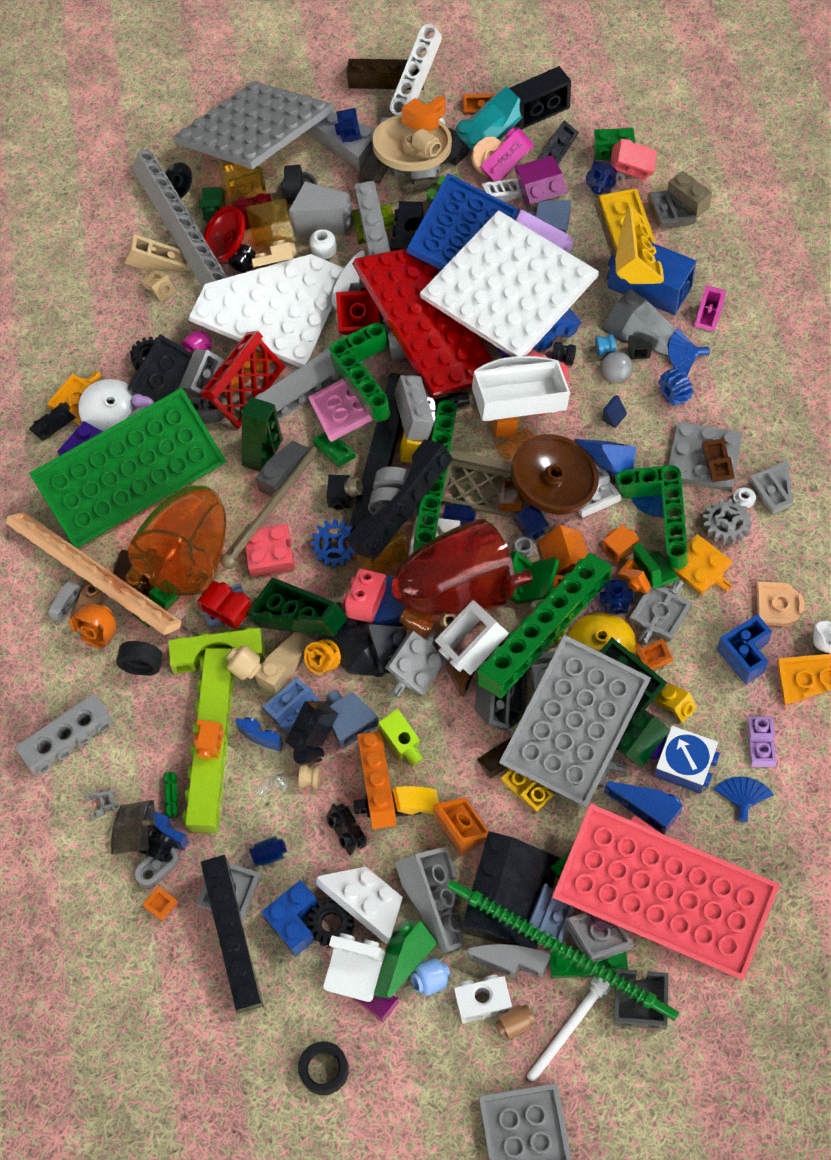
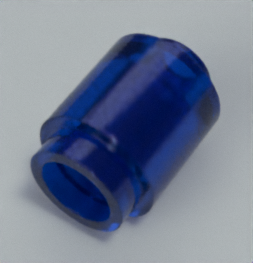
M451 503V505H445L443 519L460 521V527L470 528L471 524H475L476 511L470 505Z
M277 835L254 844V847L249 848L256 867L259 865L264 867L285 859L284 853L288 852L283 838L278 839Z

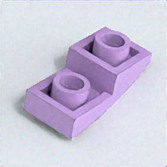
M772 716L748 717L751 767H776L775 731Z

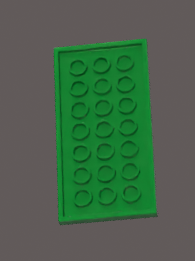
M180 388L33 470L29 475L71 544L78 549L224 465L227 461L183 388Z

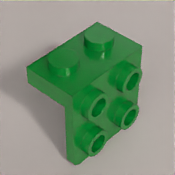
M511 552L498 592L515 604L546 599L558 571L559 560L553 557L531 562L519 552Z

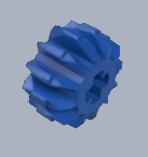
M679 367L664 372V374L660 375L659 380L661 386L659 389L663 393L662 396H665L666 401L670 402L673 406L687 402L693 394V389L691 388L693 384L689 381L690 377H687L686 372L682 371Z

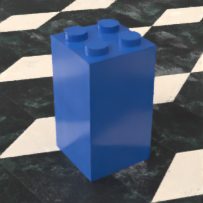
M650 242L657 251L654 254L656 262H661L664 281L654 284H630L616 274V254L611 255L608 261L610 269L606 278L608 279L609 289L621 294H625L631 289L645 298L653 307L676 315L693 286L697 260Z

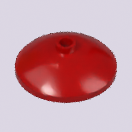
M225 206L218 210L208 222L203 234L219 264L232 258L244 239L245 218L242 211L235 206Z

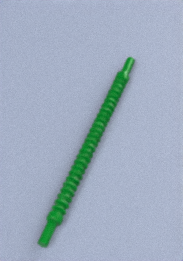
M454 880L449 882L447 888L468 900V904L472 907H480L479 910H485L486 915L491 913L493 919L498 917V921H504L505 926L511 925L512 930L518 929V933L523 932L524 937L530 936L531 941L537 940V945L542 943L544 949L549 947L551 953L556 951V955H562L563 960L569 959L570 964L574 962L577 968L579 966L583 967V972L588 970L590 976L595 974L596 979L602 978L603 983L608 982L609 987L615 986L616 991L622 990L623 995L629 994V999L632 997L636 998L635 1002H642L643 1007L647 1009L652 1008L671 1020H676L679 1011L656 999L654 993L650 991L648 993L644 992L645 988L639 989L638 984L632 985V981H625L624 976L618 977V972L613 974L611 972L612 969L606 970L604 964L599 966L598 961H591L592 957L586 958L585 953L581 955L578 953V949L572 950L571 945L569 947L565 946L566 942L560 943L559 938L553 939L552 934L546 935V930L541 932L539 926L534 928L533 923L527 924V919L522 921L520 915L515 917L514 912L508 913V908L502 909L501 904L497 906L494 900L492 902L488 901L489 897L483 898L481 892L477 890L473 892Z

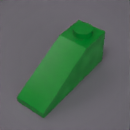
M405 920L401 922L396 928L397 931L390 938L374 991L376 997L391 998L436 946L437 942L420 920Z

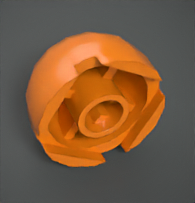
M86 604L79 608L69 619V625L75 633L78 630L82 634L80 639L97 648H102L104 645L105 647L108 646L116 633L117 624L115 618L112 615V611L105 605Z

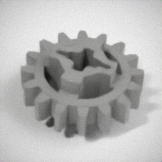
M729 498L728 503L720 499L718 505L712 502L711 507L706 508L702 522H704L703 530H708L707 537H715V543L718 540H722V545H725L727 541L735 545L736 539L742 542L744 536L748 537L752 526V521H750L752 515L751 513H746V506L740 507V501L733 504L731 498Z

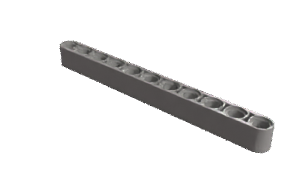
M145 149L139 150L132 169L201 287L203 288L207 283L228 278L154 154Z

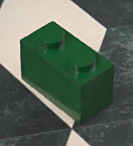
M640 707L629 721L616 750L628 760L643 768L652 756V752L661 744L670 732V729L654 715Z

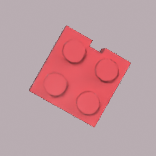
M288 524L259 528L247 543L246 553L251 577L295 570Z

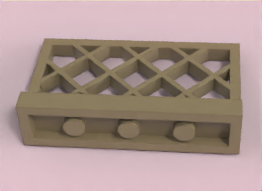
M451 450L450 455L453 460L447 468L441 503L525 520L529 505L525 500L524 502L522 500L521 514L511 511H499V507L492 508L487 503V501L496 496L500 498V489L497 490L492 481L498 478L512 479V462ZM453 468L463 470L465 476L455 481L451 475ZM477 473L484 474L487 480L476 486L471 477ZM469 479L473 488L462 493L458 484ZM490 484L494 493L484 498L479 489ZM453 487L460 494L454 499L445 497L446 492ZM476 491L481 500L475 504L469 503L466 496Z

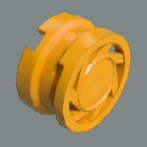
M325 639L307 645L304 652V661L311 672L322 674L327 671H333L340 664V650L333 641Z

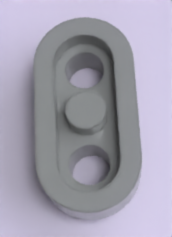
M172 847L170 852L172 858L169 862H161L150 856L141 862L135 870V878L138 883L143 887L150 888L157 885L180 861L176 848ZM147 873H153L150 879H145Z

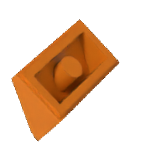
M463 94V114H475L495 94Z

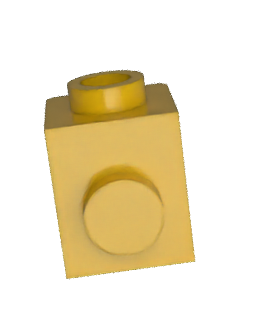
M670 683L654 699L659 707L674 713L677 720L681 723H684L696 709V704L690 692Z

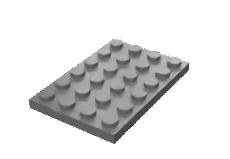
M564 635L499 764L587 808L651 677Z

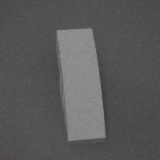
M482 945L471 947L467 952L468 959L514 979L518 970L543 979L550 962V954L518 945Z

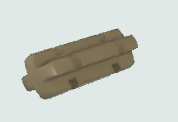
M436 174L435 177L417 179L412 183L411 181L403 184V190L405 194H408L414 190L419 191L429 188L432 185L437 186L440 176Z

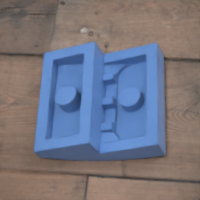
M296 677L262 708L289 734L304 702L321 700L313 694L306 684Z

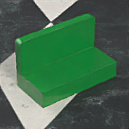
M641 543L632 546L633 559L639 570L645 573L653 589L678 580L677 574L659 551L649 554Z

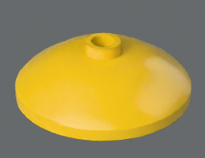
M596 612L585 615L573 624L568 633V637L598 652L611 637L633 655L636 652V637L632 628L625 620L611 613ZM604 635L606 638L600 639L598 636Z

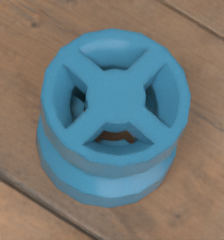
M612 333L606 337L595 336V347L598 357L616 352L615 338Z

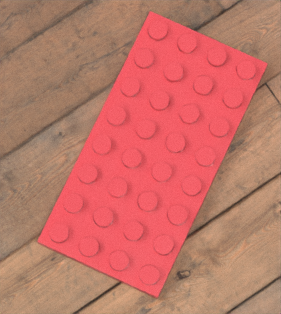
M589 804L552 898L744 981L780 884L598 806Z

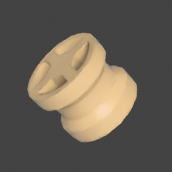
M301 764L299 788H305L306 786H312L313 789L320 788L321 765L309 767L307 764Z

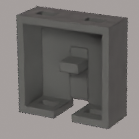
M616 969L618 977L624 976L625 981L631 980L632 985L638 984L639 989L645 988L644 992L648 993L650 991L654 993L656 999L668 1005V973L647 971L646 981L636 980L637 970ZM620 989L614 991L613 1026L666 1030L668 1017L652 1008L647 1009L643 1007L640 1001L636 1003V998L634 997L629 999V994L623 995Z

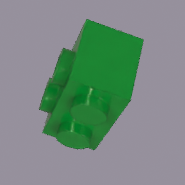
M634 128L594 129V160H611L612 148L621 139H628L635 143Z

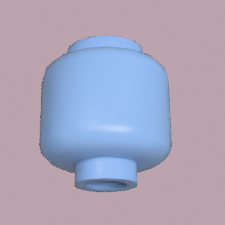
M431 958L421 962L410 975L411 983L417 993L421 992L423 995L429 996L447 987L450 971L445 963H441L436 958Z

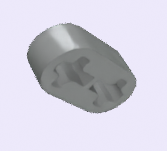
M68 581L63 586L49 609L50 618L59 622L66 618L81 593L82 588L79 584Z

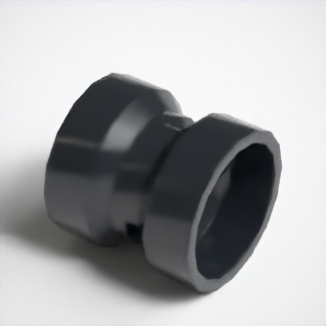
M242 244L237 254L230 258L229 263L235 270L245 273L249 269L252 259L255 258L256 252L248 245Z
M555 342L551 359L573 366L576 345L569 344L566 346L561 342Z

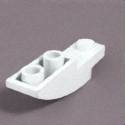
M365 251L357 253L345 266L337 279L331 297L333 310H337L336 292L361 291L362 288H365L352 265L355 258L365 257Z

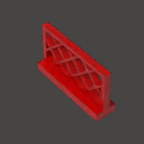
M259 331L245 333L199 393L204 399H209L235 428L242 426V416L237 420L233 416V407H240L241 414L242 407L245 404V392L252 391V397L255 398L259 393L269 389L285 368L283 363L261 340L263 336ZM257 346L262 350V359H255V349ZM246 361H250L251 374H244L243 364ZM255 361H262L263 374H256ZM268 361H272L277 367L273 373H268ZM244 376H251V389H244ZM256 376H263L264 385L261 389H257ZM234 377H238L239 389H232L231 380ZM222 392H227V405H223L218 400ZM232 392H239L240 404L233 405Z

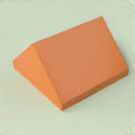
M559 525L538 540L543 560L553 557L559 560L556 575L570 573L575 568L578 560L584 559L588 554L582 532L566 526Z
M466 797L436 803L433 806L435 820L460 856L465 855L486 841L489 830Z

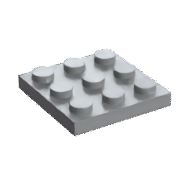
M677 422L669 465H675L680 469L682 483L732 491L734 479L712 483L703 454L702 442L725 438L728 457H731L735 476L742 433Z
M557 1083L479 1096L489 1160H572Z

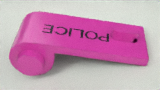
M512 127L504 135L507 138L504 143L480 166L493 182L500 181L534 146L533 142L519 127L516 130Z

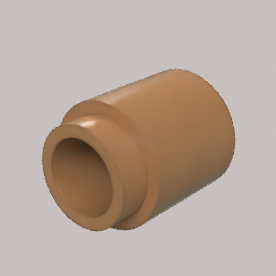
M527 1004L523 1006L517 1005L497 1015L498 1021L495 1022L500 1036L506 1035L508 1040L531 1029L530 1026L535 1024L534 1017Z

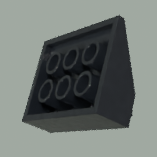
M488 831L472 891L477 890L481 892L483 898L489 897L488 901L492 902L494 900L495 905L501 904L502 909L508 908L507 912H514L515 917L520 915L522 921L527 919L528 924L542 886L546 883L549 887L553 888L556 875L550 866L559 860L560 857L516 838ZM469 904L467 905L462 922V933L501 944L518 945L537 950V940L531 941L530 936L524 937L523 932L519 934L518 929L512 930L511 925L505 926V922H499L498 917L493 919L491 913L486 915L485 910H479L480 907L474 908Z

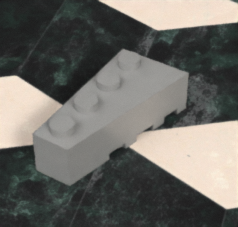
M334 112L305 132L320 144L327 146L332 153L342 157L344 162L354 166L355 170L359 173L375 154L373 151V134L375 129Z

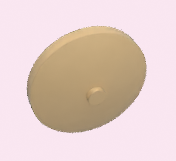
M402 114L386 119L375 129L373 134V151L382 163L391 168L409 172L428 170L438 166L449 156L452 147L451 133L441 121H439L437 129L428 131L439 139L441 150L434 157L427 156L412 145V136L416 131L402 124Z

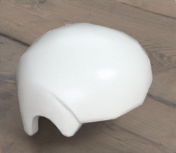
M820 621L814 625L813 644L820 651L831 654V625L829 621Z

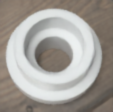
M739 488L733 495V501L735 504L740 501L741 508L745 506L749 508L754 505L756 495L749 488ZM742 495H745V496H748V498L745 499V498H742L741 496H742Z

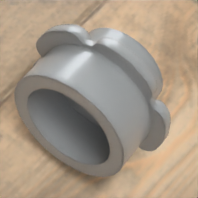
M520 537L513 544V552L517 551L524 557H530L534 553V543L527 537Z

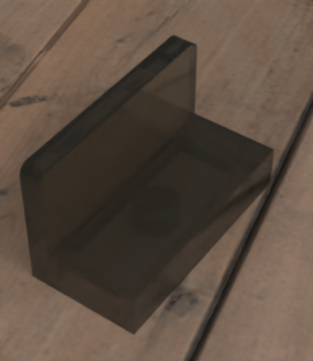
M373 149L358 174L359 183L374 181L376 184H379L389 166L382 163L376 157Z

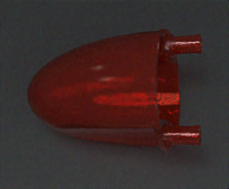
M477 519L442 533L414 551L396 571L392 580V594L400 605L414 612L429 615H459L472 600L484 610L507 604L506 598L513 597L514 590L517 587L531 584L533 578L528 569L514 574L512 559L501 534L487 520Z

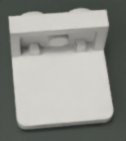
M340 933L339 937L332 935L329 946L334 950L324 982V989L328 992L371 1002L374 998V991L386 952L379 948V943L365 939L364 943L354 941L355 937L348 934Z

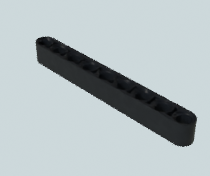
M390 373L385 394L389 403L390 416L387 420L377 421L361 480L363 492L361 495H357L350 525L354 527L351 533L360 522L372 516L368 510V505L373 491L376 472L381 468L391 467L402 425L394 392L399 377L403 374Z

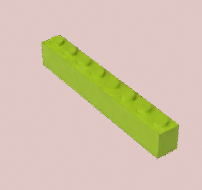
M205 648V657H201L200 668L203 670L202 678L198 679L200 699H196L195 710L198 713L197 720L221 723L224 736L219 757H211L209 760L198 758L196 756L197 749L194 747V743H191L190 754L193 757V763L188 767V779L191 780L190 787H187L185 792V800L188 802L187 810L183 811V825H186L189 833H218L234 685V674L228 671L227 663L229 660L226 659L231 649ZM194 721L193 723L194 735L196 733H199V729L196 725L197 721Z

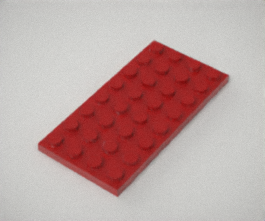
M407 248L355 258L352 263L353 267L418 376H421L423 385L430 397L433 398L471 388L474 371L493 360L476 333L420 298V292L439 273L438 269L406 253Z

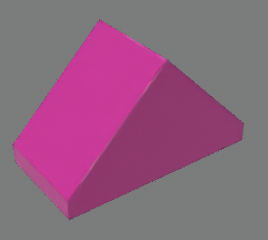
M706 285L695 327L715 332L724 308L727 290Z

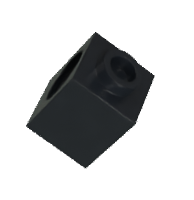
M328 475L326 496L328 508L335 510L350 508L351 496L347 495L344 489V483L347 482L350 475Z

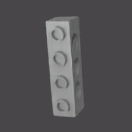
M93 693L17 745L15 749L34 776L47 772L51 765L58 760L67 758L71 751L78 746L86 745L91 740V737L97 733L106 731L114 721L96 694ZM90 720L87 725L81 726L84 721ZM70 733L68 738L62 739L65 734ZM51 747L48 752L42 753L45 748Z

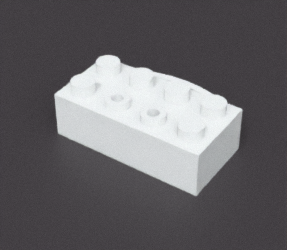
M538 356L507 357L489 362L474 371L472 391L482 421L567 410L570 391L558 360Z

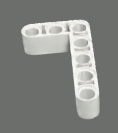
M425 24L420 29L390 103V110L395 116L402 114V111L398 113L400 106H405L414 98L418 99L437 53L442 36L432 24ZM434 32L433 37L428 39V35ZM426 50L425 56L420 57L421 53ZM419 69L418 74L413 76V72ZM411 87L410 93L405 94L407 88ZM440 118L439 121L445 124L444 118Z

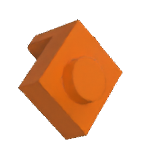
M629 559L618 572V576L626 590L647 594L652 588L645 573L639 570L633 559Z
M664 638L644 648L639 644L635 645L637 650L635 656L653 671L674 661Z

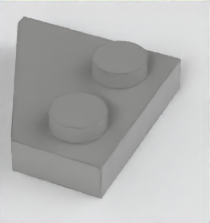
M788 460L750 476L749 482L772 515L792 506L793 499L790 490L791 478H789Z

